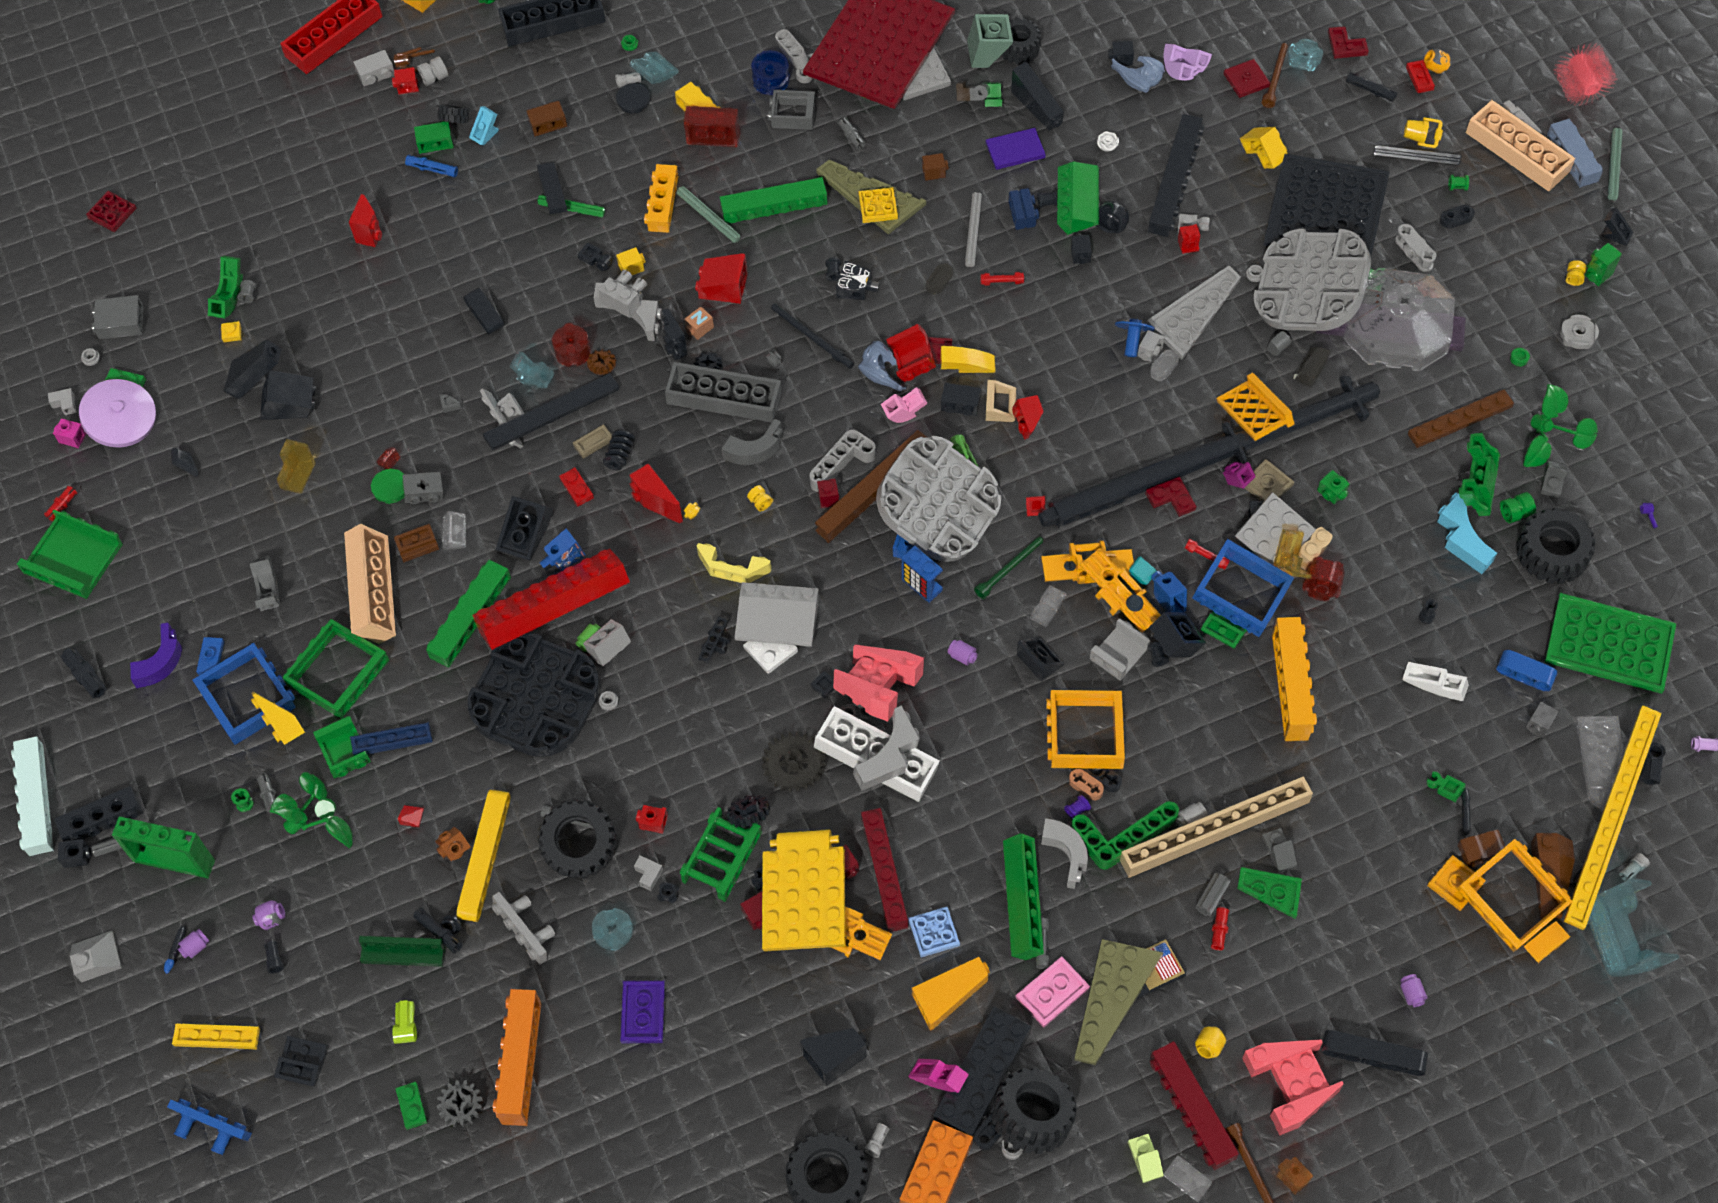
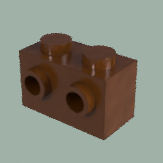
M559 101L526 110L534 137L567 127L565 114Z

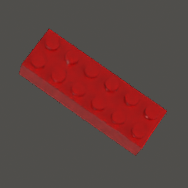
M337 0L280 43L284 56L305 74H308L382 18L379 3L375 0Z

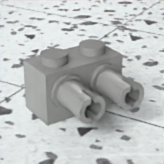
M623 270L616 280L608 278L598 291L601 303L631 318L640 307L639 294L647 286V283L638 277L630 288L626 287L625 285L632 278V274Z

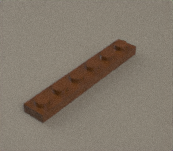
M1504 389L1410 429L1408 436L1415 446L1419 448L1513 407L1514 402Z

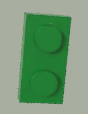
M113 368L110 369L105 381L112 379L127 380L143 387L146 381L143 375Z
M413 1082L395 1088L405 1128L409 1130L427 1124L418 1084Z

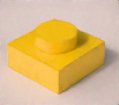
M239 321L221 324L223 343L241 340V324Z

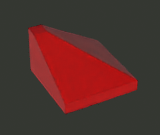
M1045 496L1026 497L1027 516H1037L1038 513L1045 510Z
M404 805L398 816L399 824L420 827L424 808Z

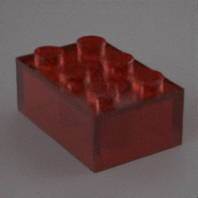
M686 106L684 117L686 144L738 147L740 135L738 109Z

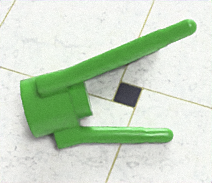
M953 436L950 439V442L953 443L952 448L960 454H964L966 459L970 458L971 462L978 466L964 436Z

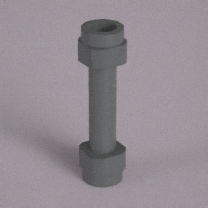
M1041 918L1044 954L1036 957V968L1046 969L1049 963V956L1046 955L1049 919Z

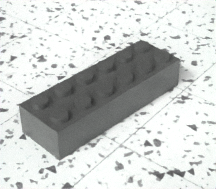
M677 362L673 363L665 390L666 402L669 405L766 422H773L782 393L781 380Z

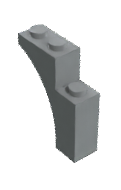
M596 283L594 291L595 307L612 309L600 301L598 290L604 283ZM626 284L625 286L630 288L632 285ZM640 292V307L631 317L641 325L647 340L655 341L656 334H659L660 325L658 319H661L662 309L658 307V301L642 300L643 294Z
M902 706L894 708L892 715L893 731L887 744L874 757L854 767L853 775L861 791L905 773L908 762L903 753L918 746L920 735L918 730L913 728L910 723V715L907 711L903 710Z

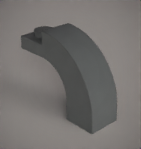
M774 419L766 433L754 441H744L730 435L721 449L723 459L739 465H753L769 459L779 449V439L783 433L781 421Z
M270 555L251 560L250 568L257 594L255 599L256 607L260 608V611L279 607V591Z

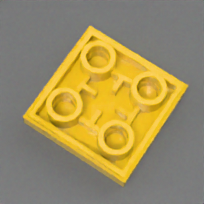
M893 187L858 191L863 223L898 219Z

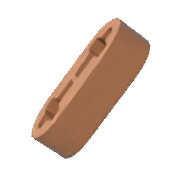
M1075 769L1070 773L1069 783L1075 790L1090 800H1099L1102 797L1104 787L1100 781L1081 769ZM1079 776L1082 777V780H1081V781L1079 780V781L1075 782V777H1076V778H1078ZM1091 788H1098V792L1091 793Z

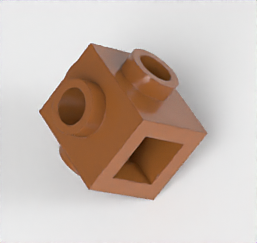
M456 827L449 831H444L435 841L439 846L436 850L443 859L447 857L450 861L461 858L464 852L471 847Z

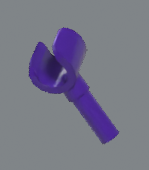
M1643 503L1640 506L1641 514H1648L1653 528H1657L1658 525L1653 514L1654 505L1652 503Z

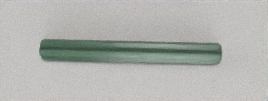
M1614 128L1611 136L1608 199L1613 201L1617 200L1619 194L1622 145L1621 128Z
M684 186L678 188L676 192L678 196L733 243L739 241L740 234Z

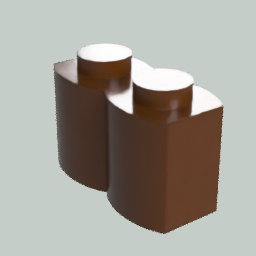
M1499 830L1462 839L1457 845L1465 865L1473 867V869L1485 865V862H1488L1505 848Z

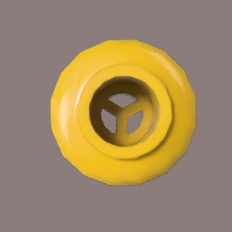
M1209 1026L1204 1027L1200 1031L1195 1041L1198 1053L1208 1059L1218 1057L1226 1044V1038L1222 1031L1217 1027Z

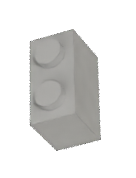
M385 50L353 61L356 72L364 87L394 76L393 65Z
M611 619L586 640L583 645L591 659L604 666L622 651L631 640L623 625Z

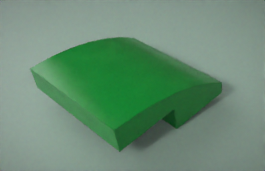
M1214 611L1212 614L1210 613L1201 628V631L1233 649L1236 648L1247 632L1246 629L1231 623L1230 620L1222 615H1217Z

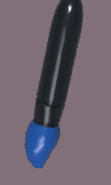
M184 926L179 928L168 959L165 961L164 971L166 974L170 972L175 964V959L179 952L177 949L180 948L178 943L185 936Z

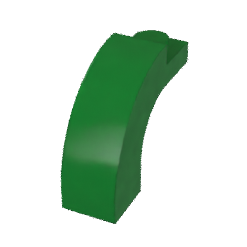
M221 257L220 282L216 293L208 298V316L226 318L235 309L238 302L237 296L241 292L240 284L243 280V274H240V258Z

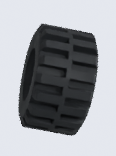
M1016 18V20L1010 19L1013 43L1001 56H1003L1004 60H1008L1009 63L1015 62V64L1033 61V58H1036L1040 51V29L1031 20L1027 21L1025 18L1023 20L1020 18Z

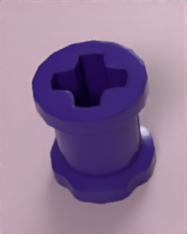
M1079 795L1072 804L1064 807L1065 812L1072 820L1075 816L1091 809L1089 802L1082 795Z

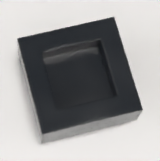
M823 671L811 683V687L825 699L835 690L833 688L834 679Z

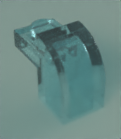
M517 352L510 365L518 374L517 379L520 382L534 388H547L555 374L544 362L533 363L523 352Z

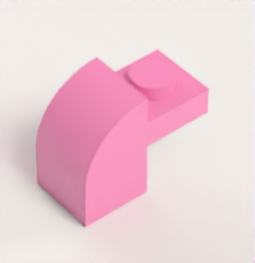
M916 387L904 397L894 394L883 402L881 406L888 419L901 423L916 417L915 412L925 406L927 402L921 390Z

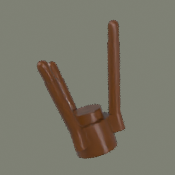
M421 47L394 54L395 66L400 69L413 68L407 67V65H410V58L434 53L435 50L418 52L421 51Z

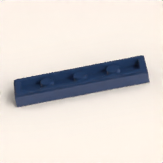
M429 722L350 737L353 756L364 751L367 754L432 743Z

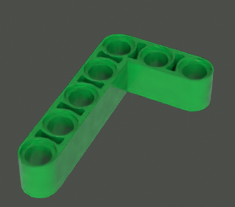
M1165 802L1108 842L1085 815L1075 816L1071 828L1080 835L1086 846L1087 854L1100 869L1106 870L1120 862L1122 851L1151 840L1171 827L1176 822L1179 807L1174 802ZM1170 811V812H1172L1174 815H1173V816H1168V815H1166L1164 812ZM1155 822L1158 826L1152 827L1149 823ZM1082 824L1085 828L1078 829L1076 825ZM1139 833L1142 835V837L1136 838L1133 836V834ZM1096 840L1098 843L1092 845L1088 841ZM1123 844L1126 846V848L1120 849L1117 847V845ZM1108 855L1110 859L1103 860L1100 856Z

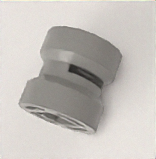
M1003 1140V1155L1010 1160L1019 1158L1023 1149L1018 1148L1016 1150L1012 1147L1011 1143L1007 1144Z

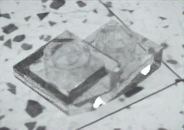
M1049 585L1041 596L1039 604L1031 613L1030 619L1047 627L1060 608L1067 593Z

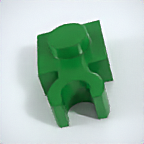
M1435 771L1432 772V778L1436 779V781L1427 780L1428 787L1438 788L1437 794L1455 803L1466 786L1465 783L1449 775L1443 779Z

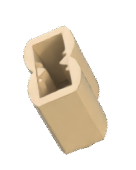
M1323 527L1316 529L1310 539L1302 545L1294 562L1304 570L1312 567L1318 556L1329 545L1332 534Z

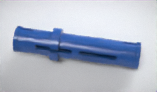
M408 154L405 160L406 166L416 167L421 171L428 170L454 178L458 174V167L431 161L426 157L419 158Z

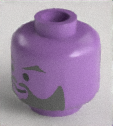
M274 900L258 905L255 908V914H253L255 925L260 926L264 930L281 925L283 918H285V910L282 904Z

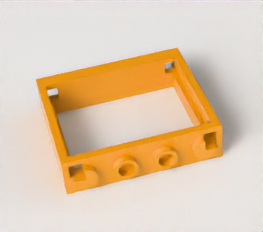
M1051 690L1050 699H1046V709H1050V714H1047V726H1050L1051 730L1047 731V743H1051V748L1047 750V760H1051V768L1123 769L1125 754L1122 691ZM1056 706H1113L1115 755L1058 754Z
M1516 839L1510 842L1457 888L1461 895L1513 952L1573 902L1567 894L1568 891L1564 888L1561 889L1555 883L1557 882L1555 877L1549 872L1546 873L1541 867V862L1536 857H1531L1527 852L1528 849L1525 844L1522 845ZM1510 851L1515 854L1559 903L1556 908L1519 939L1470 886Z

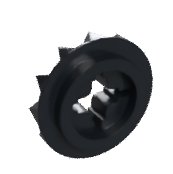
M709 351L704 354L701 353L700 356L695 358L693 363L695 366L707 368L706 362L709 360L711 364L708 368L722 370L723 367L721 357L716 352L713 354Z

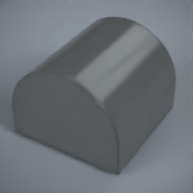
M1281 331L1270 341L1267 351L1274 356H1278L1291 344L1290 337L1284 331Z

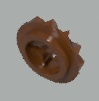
M603 348L589 354L587 359L589 370L598 375L611 372L616 365L615 355L610 350L606 351ZM599 358L604 360V365L599 362Z

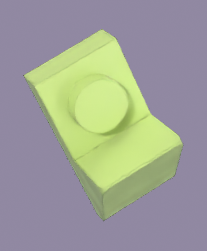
M1149 1134L1128 1140V1145L1142 1182L1145 1183L1163 1177L1158 1150H1154Z

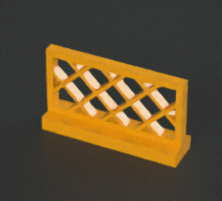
M1254 373L1247 375L1248 381L1216 398L1223 409L1254 441L1283 425H1286L1288 428L1294 425L1292 411ZM1247 388L1250 390L1249 394H1240L1241 391ZM1227 399H1234L1233 403L1224 401ZM1238 399H1247L1246 403H1237ZM1251 399H1259V402H1258V403H1250V400H1251ZM1235 408H1243L1242 412H1234ZM1247 409H1256L1255 413H1248ZM1260 409L1269 410L1268 413H1259ZM1244 418H1253L1252 422H1244ZM1257 418H1266L1265 423L1256 422ZM1270 419H1278V420H1279V421H1277V422H1275V423H1269V420H1270ZM1254 428H1263L1257 433L1253 432Z

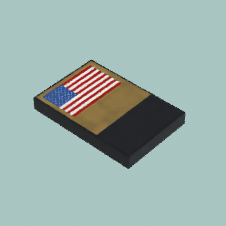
M1166 938L1145 948L1163 952V956L1142 987L1143 989L1136 1000L1186 976L1185 970Z

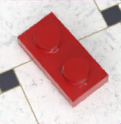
M1424 60L1407 63L1406 69L1417 94L1434 90L1435 85Z
M576 468L559 476L560 481L577 507L594 499L592 492Z

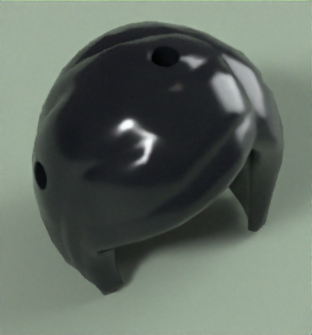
M1106 201L1099 207V225L1096 226L1106 233L1119 234L1125 230L1129 222L1128 210L1116 201Z

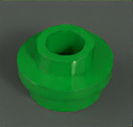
M626 35L621 42L622 48L626 51H633L638 47V40L633 35Z

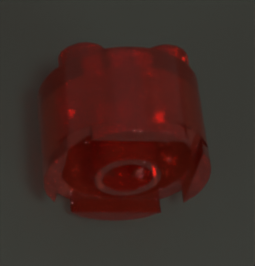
M566 323L554 333L552 345L556 359L560 364L571 367V365L576 364L577 366L582 365L587 361L590 354L588 335L583 328L572 323Z
M1321 557L1313 558V561L1306 567L1302 586L1303 590L1308 592L1309 597L1319 601H1329L1332 597L1338 598L1341 595L1345 575L1343 564L1341 562L1325 560Z

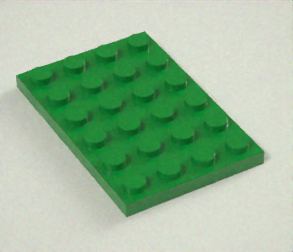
M1560 593L1544 662L1662 694L1666 683L1676 623Z

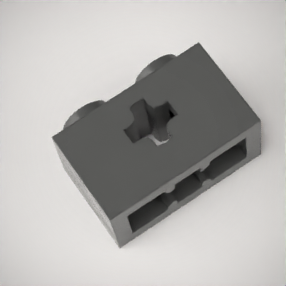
M440 472L403 475L402 484L405 503L437 502L443 499Z

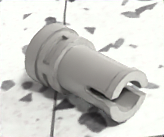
M639 71L626 75H615L617 87L621 88L627 84L641 82Z
M1637 853L1631 859V863L1619 873V876L1624 875L1621 878L1625 882L1629 883L1634 876L1650 865L1649 860L1643 854Z
M877 1123L871 1140H868V1144L864 1148L865 1153L879 1158L883 1148L882 1144L890 1130L886 1125Z

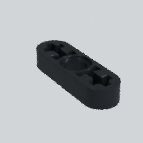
M1077 750L1072 755L1090 754L1084 750ZM1075 768L1084 770L1100 781L1108 792H1117L1121 788L1122 778L1112 769H1101L1102 773L1100 775H1093L1091 773L1092 768ZM1109 780H1116V784L1109 785Z

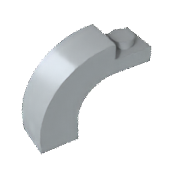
M1045 818L1041 844L1057 847L1065 852L1070 861L1067 888L1075 889L1076 882L1080 883L1082 871L1086 872L1088 854L1084 841L1067 824Z

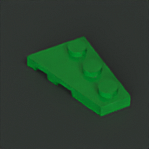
M1241 867L1237 889L1294 919L1297 917L1302 883L1301 878Z

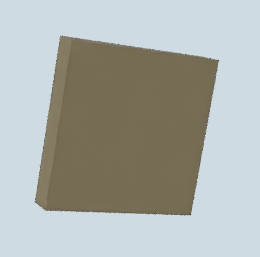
M1266 459L1253 471L1256 477L1245 489L1258 500L1265 501L1272 492L1280 498L1294 485V481Z

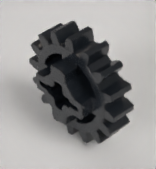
M753 794L752 796H744V799L738 798L736 803L732 802V807L727 808L728 812L726 814L731 825L734 824L736 828L741 825L742 828H745L746 826L752 827L753 823L760 824L761 820L766 819L765 815H770L769 810L771 808L766 797L762 798V795L755 797V794Z

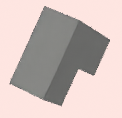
M71 388L48 393L49 403L52 408L61 407L65 415L76 413L75 397Z
M639 856L634 868L635 871L643 874L639 881L640 886L652 891L663 871V867L654 861Z

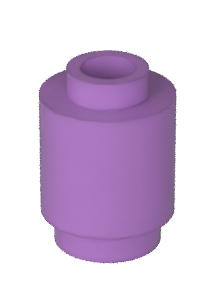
M953 640L948 649V654L953 659L967 666L970 663L973 664L978 656L976 648L961 640Z
M198 929L178 943L180 948L177 950L185 959L188 956L192 959L207 947L206 944L209 940Z
M1416 974L1403 977L1400 980V987L1407 1004L1413 1005V1007L1425 1004V1000L1428 997L1420 978H1417Z

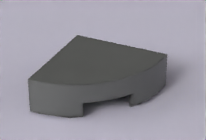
M447 394L439 395L444 413L462 409L457 399Z

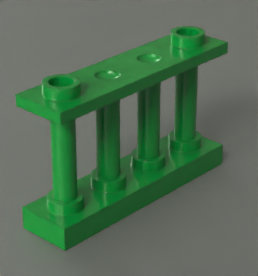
M717 807L715 813L712 812L708 818L709 824L688 863L683 864L680 874L684 884L692 877L715 887L718 899L726 902L762 831L761 826L753 823L751 828L745 829L741 826L736 828L734 824L731 825L729 821L722 819V810ZM717 826L743 836L745 840L742 845L736 846L713 836ZM708 842L734 853L736 857L733 862L726 863L704 853ZM699 859L724 870L726 873L724 879L719 881L694 870Z

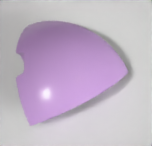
M1165 44L1164 65L1172 78L1184 81L1194 79L1196 74L1205 70L1212 54L1201 50L1186 49L1174 44Z

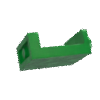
M350 716L313 732L334 779L343 777L354 769L363 768L371 762L366 751L353 756L350 737L359 734Z

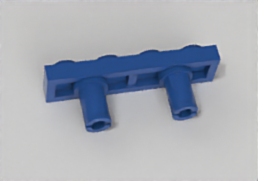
M179 1098L178 1102L170 1100L167 1108L181 1113L182 1116L174 1132L176 1136L186 1139L193 1122L197 1120L218 1129L219 1133L211 1151L221 1155L224 1154L231 1137L235 1136L249 1141L252 1134L246 1131L247 1126L237 1122L231 1125L227 1123L228 1118L216 1114L215 1117L208 1115L210 1111L200 1106L197 1109L191 1108V1102Z

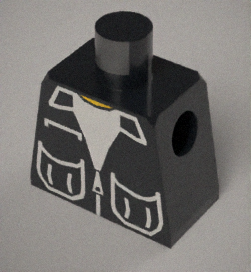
M845 261L836 286V298L865 300L868 291L878 293L880 282L872 281L870 269Z

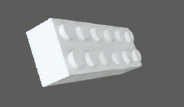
M834 706L815 737L814 748L854 768L856 765L869 760L879 753L887 744L891 735ZM914 748L903 753L908 762L905 773L882 783L919 802L936 773L940 761Z

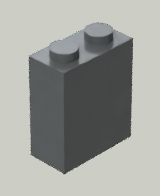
M138 295L95 300V307L92 308L94 317L92 330L99 339L142 335L143 304Z

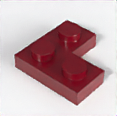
M1345 26L1328 29L1334 59L1368 56L1369 50L1366 38L1348 39Z
M1180 477L1147 489L1145 493L1153 508L1171 502L1179 517L1195 511L1197 507Z

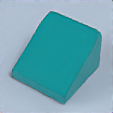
M1138 557L1129 569L1138 584L1145 585L1151 581V576L1157 572L1142 557Z

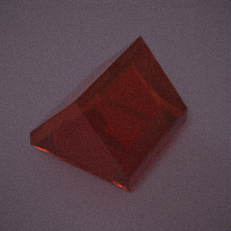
M391 447L382 453L376 463L385 469H391L400 459V456L396 449Z

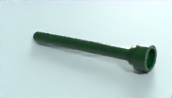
M1037 537L987 582L979 583L974 588L976 595L983 600L989 596L991 588L1041 545L1043 538Z

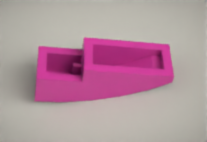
M918 1059L908 1077L937 1089L959 1093L969 1074L957 1065L944 1064L936 1059Z

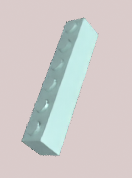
M38 737L13 742L14 749L11 750V755L15 761L13 774L17 779V785L14 788L19 800L16 803L18 814H20L18 828L22 832V838L19 840L20 847L29 856L54 851L43 744Z

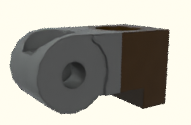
M960 81L956 84L957 101L984 100L990 94V88L985 83H980L977 86H966L965 81Z

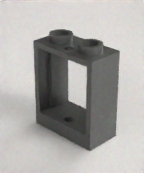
M774 90L773 97H770L772 111H768V121H771L772 128L813 130L815 92ZM778 105L806 106V115H777Z

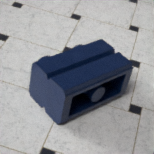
M1028 188L1021 189L1020 191H1010L1008 202L1015 229L1035 227L1036 220L1039 219L1038 209H1034V195L1030 194Z

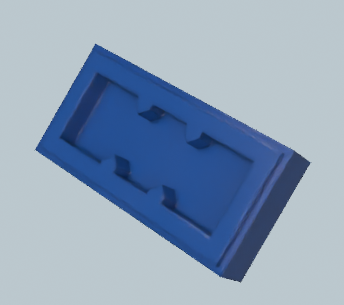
M203 638L196 671L198 675L203 674L220 663L224 645L223 638Z

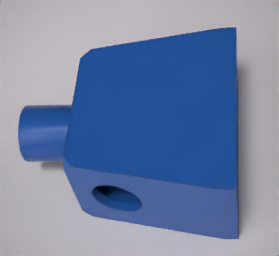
M1160 571L1155 572L1151 576L1154 582V596L1164 611H1187V589L1172 572L1162 574Z

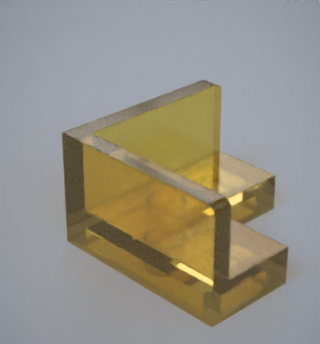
M286 439L279 454L284 465L277 477V481L281 489L301 494L315 466V461L307 444Z
M1283 529L1273 565L1291 576L1311 579V574L1300 568L1303 558L1299 556V551L1304 533Z

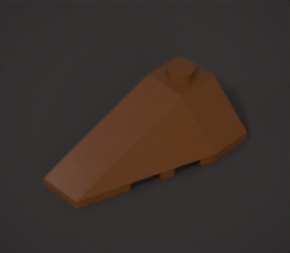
M1536 833L1531 841L1532 856L1541 862V867L1546 873L1549 872L1555 877L1557 881L1555 883L1561 889L1564 888L1568 891L1575 862L1573 841L1558 833ZM1535 877L1540 919H1543L1559 903ZM1563 911L1553 919H1561Z

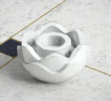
M1108 131L1100 134L1097 140L1098 147L1106 152L1113 151L1119 143L1116 134Z

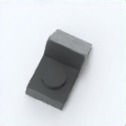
M1547 462L1540 494L1560 498L1564 479L1568 472L1566 465Z
M1281 828L1262 834L1261 838L1278 873L1297 866L1293 843L1291 840H1286Z

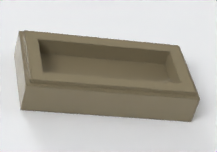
M603 424L574 441L573 446L580 456L585 458L609 444L612 435Z

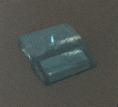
M646 52L642 59H632L630 62V66L651 84L663 82L679 72L677 68L657 52Z

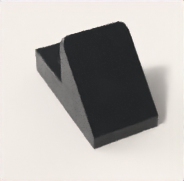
M1611 208L1604 220L1606 226L1601 236L1619 244L1627 245L1634 232L1618 208Z

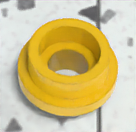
M698 503L688 504L684 509L685 518L692 520L701 509L698 507Z

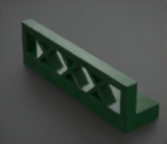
M359 936V943L362 947L361 964L443 967L445 945L441 939Z

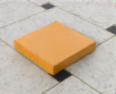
M1452 855L1427 886L1461 911L1468 901L1457 888L1472 876L1475 871ZM1479 877L1470 886L1477 892L1486 880Z

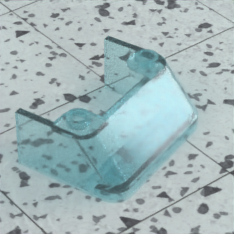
M1631 878L1598 894L1588 922L1606 972L1610 976L1622 977L1652 971L1679 959L1678 954L1656 953L1653 950L1641 952L1627 914L1635 911L1638 906V899L1635 893L1652 885L1651 881Z

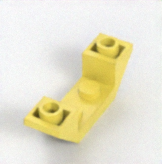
M707 543L697 544L698 556L710 576L739 583H751L771 572V560L765 557L752 556L749 567L746 569L741 565L734 566L724 561H716V547Z

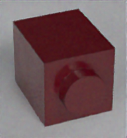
M836 478L817 481L821 508L833 507L839 501Z

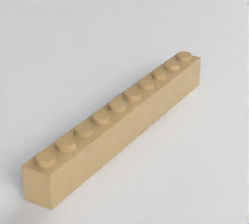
M1303 776L1124 850L1121 853L1120 862L1130 878L1308 804L1313 792Z

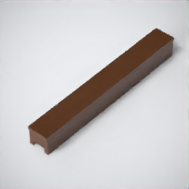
M919 430L911 435L815 522L818 526L816 532L827 543L831 542L876 501L877 490L881 481L907 445L919 437L928 438Z

